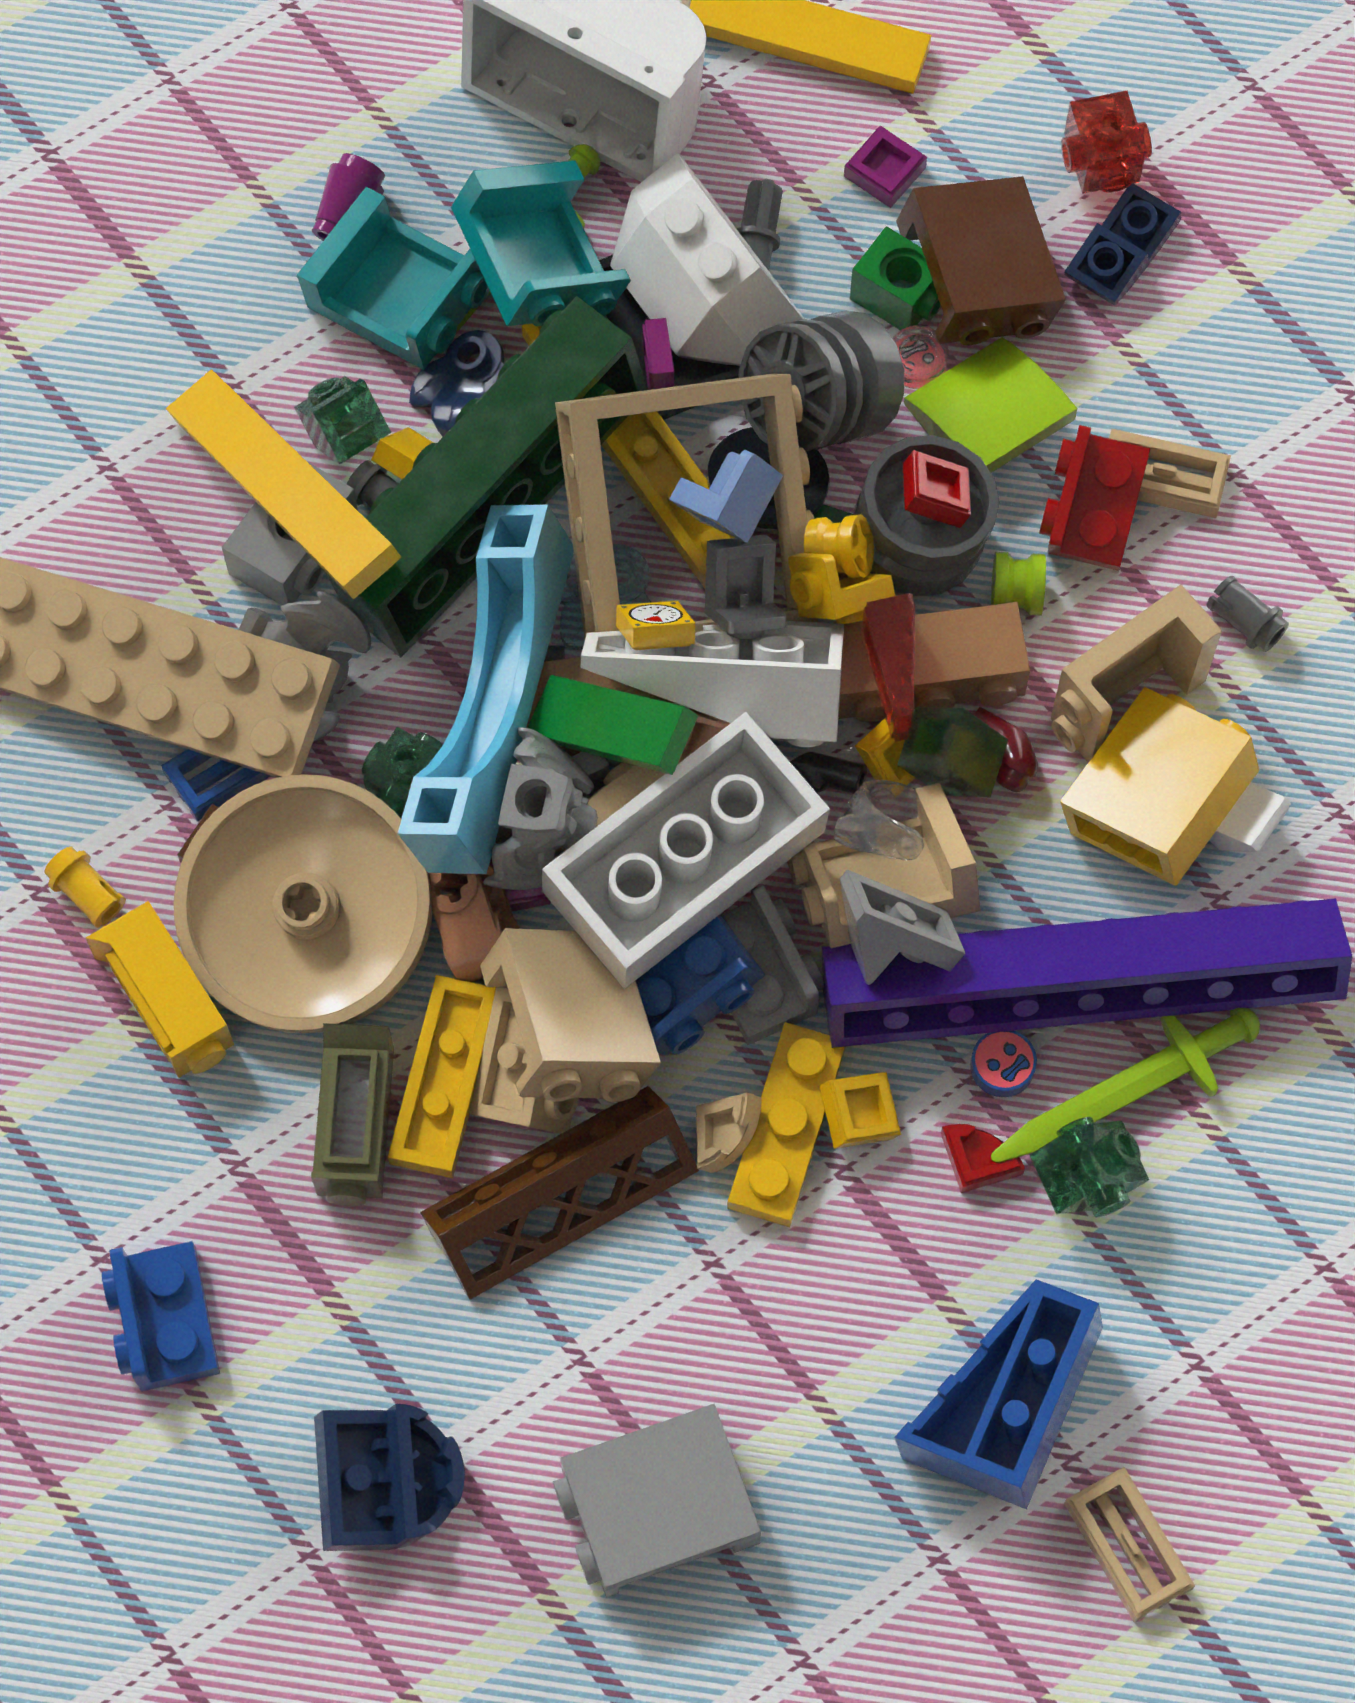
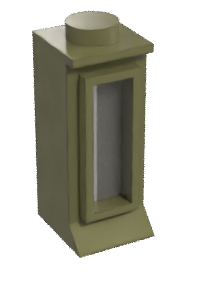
M323 1023V1057L311 1179L317 1196H326V1201L335 1205L360 1206L366 1203V1198H383L394 1046L389 1026Z

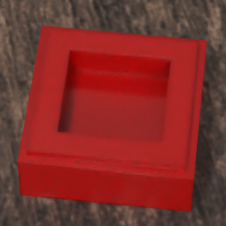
M913 450L903 463L905 511L961 528L971 515L969 468Z

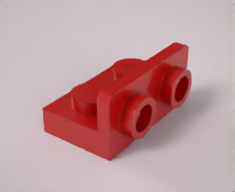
M1079 425L1075 441L1063 438L1054 474L1066 477L1060 500L1048 498L1039 534L1050 536L1048 554L1112 570H1120L1150 448L1091 434V427Z

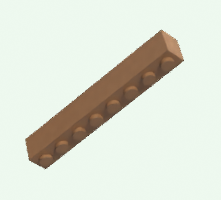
M1018 602L844 624L839 719L856 717L857 720L862 722H874L885 719L899 705L909 710L918 709L919 712L924 714H936L950 710L955 704L980 701L985 706H999L1012 702L1017 696H1024L1029 679L1030 666ZM581 657L546 661L543 664L527 727L550 675L623 692L629 690L631 686L582 669ZM561 747V748L564 749L571 757H573L574 755H576V754H578V753L581 752V751H577V750H573V749Z

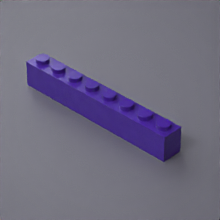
M1336 898L1313 901L1301 900L1292 903L1249 907L1237 906L1228 909L1185 913L1173 912L1164 915L1121 919L1110 918L1100 921L1058 925L1046 924L1036 927L958 934V937L964 948L965 955L951 971L925 961L922 963L913 962L899 952L870 985L866 984L851 944L835 948L823 946L822 979L824 989L822 990L831 1048L1215 1012L1234 1010L1236 1008H1257L1347 999L1353 956Z

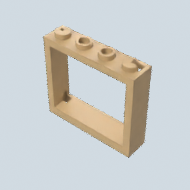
M766 374L555 402L584 639L586 634L591 632L619 631L616 627V605H620L597 419L763 397L770 465L783 475L774 492L787 608H781V610L786 613V621L819 622L818 618L799 617L797 604L793 600L790 591L791 574L788 557L804 553L806 525L810 519L814 518L812 512L806 510L803 485L809 483L810 468L805 450L799 448L796 423H799L802 419V399L797 386L791 384L790 374ZM712 619L694 621L696 623L695 633L703 631V625L717 624Z

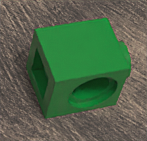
M886 226L852 269L850 300L909 336L922 318L931 321L941 309V304L922 248ZM904 280L912 283L914 286L899 288L891 283Z

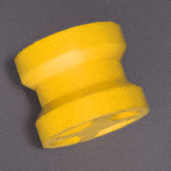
M861 514L846 516L839 523H833L827 517L810 519L804 533V553L831 554L835 558L838 573H845L850 578H864L872 570L874 560V543L870 525L866 517Z

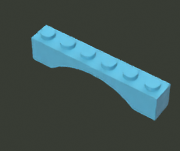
M491 505L476 556V632L465 694L456 720L443 746L431 762L413 777L397 833L428 873L487 874L492 856V848L495 845L500 826L498 821L511 764H516L518 760L514 757V750L523 741V738L518 734V727H527L574 553L573 543L549 505Z

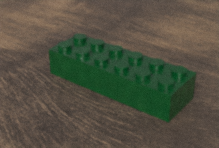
M576 296L564 310H557L546 319L540 329L539 336L522 354H516L505 362L499 371L496 382L480 398L470 400L460 410L455 420V425L439 442L427 445L418 454L414 461L413 469L395 488L386 489L376 498L366 519L395 547L402 558L354 600L327 573L326 575L339 599L355 609L366 623L369 632L400 658L477 578L476 556L491 505H545L565 484L555 402L648 390L632 337ZM629 415L597 419L600 445Z

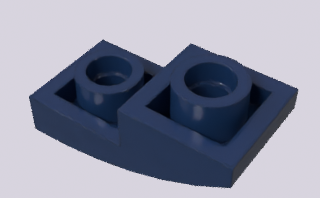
M1130 182L1103 224L1097 223L1064 271V275L1115 306L1142 275L1181 221V211Z

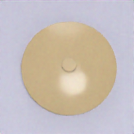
M307 774L283 776L255 784L239 792L215 810L197 831L184 854L178 871L174 893V921L178 941L186 961L205 990L221 1005L253 1024L271 1030L302 1034L323 1032V1023L352 1024L370 1015L389 1001L409 979L423 955L433 917L429 874L397 834L401 818L381 799L353 783L333 777Z

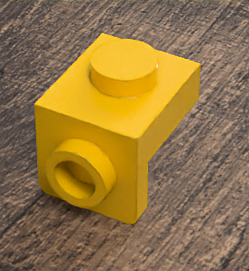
M798 553L788 557L791 574L790 591L793 600L797 604L799 617L836 620L838 624L854 623L871 618L873 616L872 607L896 599L891 575L869 574L864 578H850L847 575L838 577L835 558L831 554Z

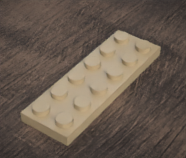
M0 557V690L277 778L289 775H302L340 664L334 659Z

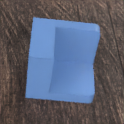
M747 450L742 451L741 454L730 452L723 461L709 489L681 477L669 500L698 521L748 543L783 475L752 452Z

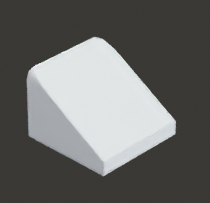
M1250 783L1209 841L1219 851L1259 852L1288 811L1291 802L1282 795Z

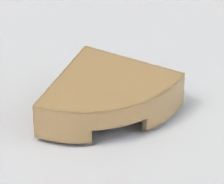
M747 1092L696 1106L697 1169L709 1173L718 1172L733 1163L743 1153L750 1143L759 1122L761 1097Z

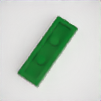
M550 675L527 728L539 732L561 747L673 775L698 715L685 706Z

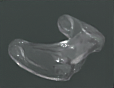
M887 780L863 782L859 790L848 801L849 806L844 816L838 818L834 830V840L851 849L900 860L916 859L923 850V838L915 829L900 823L901 821L918 817L916 788Z

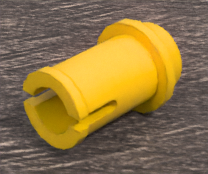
M72 846L66 847L49 861L44 870V873L50 878L48 886L54 892L62 890L91 920L95 927L98 928L101 924H107L123 908L126 898L118 893L89 864L91 856L84 850L77 852Z

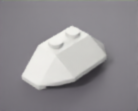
M676 153L631 191L610 266L613 270L626 269L631 279L626 288L649 319L666 318L670 347L679 358L740 366L746 347L760 331L778 324L792 323L805 319L679 153Z

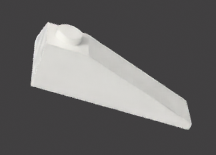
M786 621L785 628L765 630L764 635L756 639L734 638L728 635L719 625H703V631L695 633V644H691V646L647 650L632 649L620 631L591 632L586 634L581 654V668L732 723L743 713L747 712L768 737L786 739L788 743L799 747H815L823 744L824 741L837 742L844 624Z

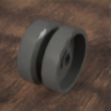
M934 435L906 437L884 448L868 469L862 491L859 494L853 515L861 514L866 517L872 531L874 560L872 570L870 571L871 574L891 575L894 591L912 596L942 594L964 582L978 564L984 550V545L995 525L1000 503L995 478L978 455L959 442ZM913 450L969 468L971 515L961 528L905 511L903 463Z

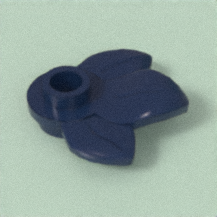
M481 330L466 332L451 343L444 357L430 362L415 377L411 386L409 403L419 408L431 407L432 421L442 437L455 425V420L460 410L470 400L480 398L496 382L499 371L504 365L505 358L501 344L488 332ZM480 352L476 361L466 364L472 355Z

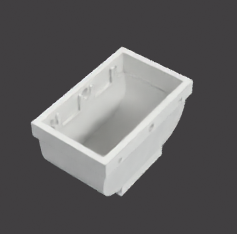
M463 0L461 87L572 146L587 144L593 147L599 154L600 161L643 182L676 153L680 154L695 132L706 46V32L699 17L690 9L691 0ZM572 123L574 126L566 127L563 124Z

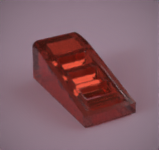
M903 594L867 602L866 607H864L861 634L891 739L894 738L895 742L908 738L914 712L915 602L913 601V594Z

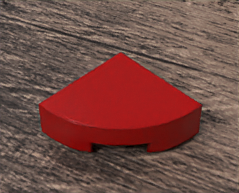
M969 1124L942 1126L941 1136L961 1193L1024 1174L1025 1167L1020 1157L998 1163L991 1160L992 1152L1004 1143L994 1135L976 1129V1126Z

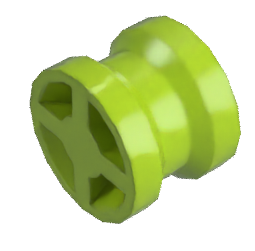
M995 552L992 571L991 605L1018 602V607L1024 609L1028 615L1041 616L1045 598L1046 555L1032 554L1027 559H1014L1008 552Z

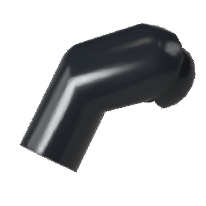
M807 752L789 761L817 794L830 788L860 795L866 781L867 766L865 764L817 752Z

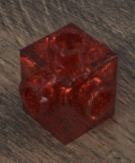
M1128 90L1071 101L1069 103L1064 131L1065 137L1061 140V150L1065 168L1068 173L1076 172L1082 194L1099 190L1107 193L1118 192L1129 187L1132 183H1139L1144 160L1151 156L1152 144L1147 124L1144 121L1137 122Z

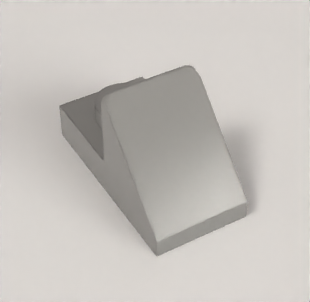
M846 870L840 877L850 943L866 984H872L899 952L913 962L922 963L925 961L948 971H951L965 955L964 948L947 910L850 870Z

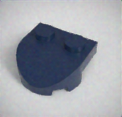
M395 1404L387 1410H322L314 1416L323 1551L392 1550L408 1546L437 1530L449 1516L452 1509L459 1504L465 1481L464 1463L460 1449L452 1436L445 1437L441 1430L426 1418L428 1416L426 1411L411 1405Z

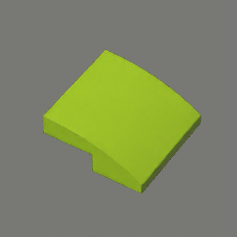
M1003 337L904 398L905 406L928 435L959 442L978 455L991 473L1074 421L1078 409L1061 388L1030 357Z

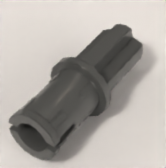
M753 180L748 185L741 227L737 228V230L769 271L772 252L776 251L780 246V237L776 234L783 190L773 180Z

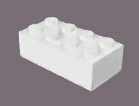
M745 712L677 764L673 775L664 774L542 868V892L625 989L825 832L830 808L749 714Z

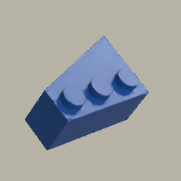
M1036 1279L980 1341L981 1346L955 1375L950 1374L937 1389L938 1394L912 1423L908 1421L894 1437L902 1460L1027 1510L1102 1332L1103 1324L1099 1303Z

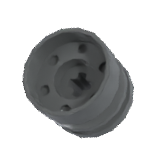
M846 310L821 315L811 320L802 319L792 323L778 324L760 331L746 347L739 368V378L766 374L791 375V384L797 386L802 399V419L799 423H796L799 448H803L805 452L867 438L883 432L896 418L904 396V367L897 344L881 323L866 313ZM763 397L741 400L746 419L758 437L768 444Z

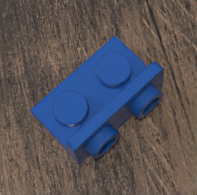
M718 915L636 980L659 1054L668 1056L672 1052L674 1055L690 1049L704 1036L705 1031L702 1027L721 1011L723 1014H728L744 1005L755 992L752 986L765 976V973L721 915Z
M193 1241L128 1256L123 1247L109 1250L112 1270L102 1272V1283L109 1310L120 1309L124 1333L113 1336L115 1354L121 1375L132 1373L133 1379L141 1392L220 1374L197 1251Z

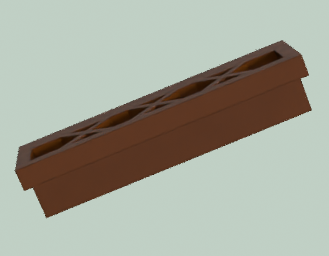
M646 1086L636 1096L617 1102L420 1213L431 1235L443 1249L465 1294L471 1300L697 1173L699 1169H697L696 1162L670 1107L649 1086ZM666 1136L676 1161L654 1173L636 1169L643 1149ZM624 1160L622 1165L617 1164L618 1162ZM600 1172L617 1176L610 1198L597 1205L579 1201L586 1180ZM632 1180L637 1181L635 1184L630 1186ZM566 1192L565 1197L559 1196V1195H561V1194H563V1193ZM541 1205L560 1209L553 1230L540 1237L521 1233L529 1212ZM574 1213H579L578 1216L573 1218ZM509 1224V1226H508L507 1229H503V1228H502V1227H504V1226H506V1225ZM484 1237L503 1241L496 1261L472 1274L461 1250ZM517 1245L522 1246L519 1249L515 1250Z

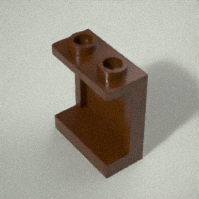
M1024 177L913 188L896 223L900 235L910 241H920L943 310V318L935 330L938 343L960 342L962 345L970 346L994 337L1015 335L1017 338L1027 339L1045 332L1066 298Z

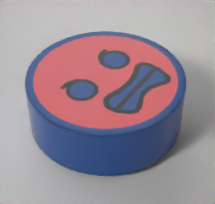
M1017 1031L986 1033L978 1040L973 1049L970 1070L975 1083L984 1092L996 1097H1012L1024 1091L1031 1083L1036 1070L1037 1056L1032 1043Z

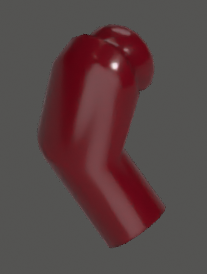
M979 707L971 718L965 734L997 751L998 757L1002 762L995 772V780L998 784L1013 792L1025 790L1029 777H1035L1038 769V761L1028 735L1022 729Z

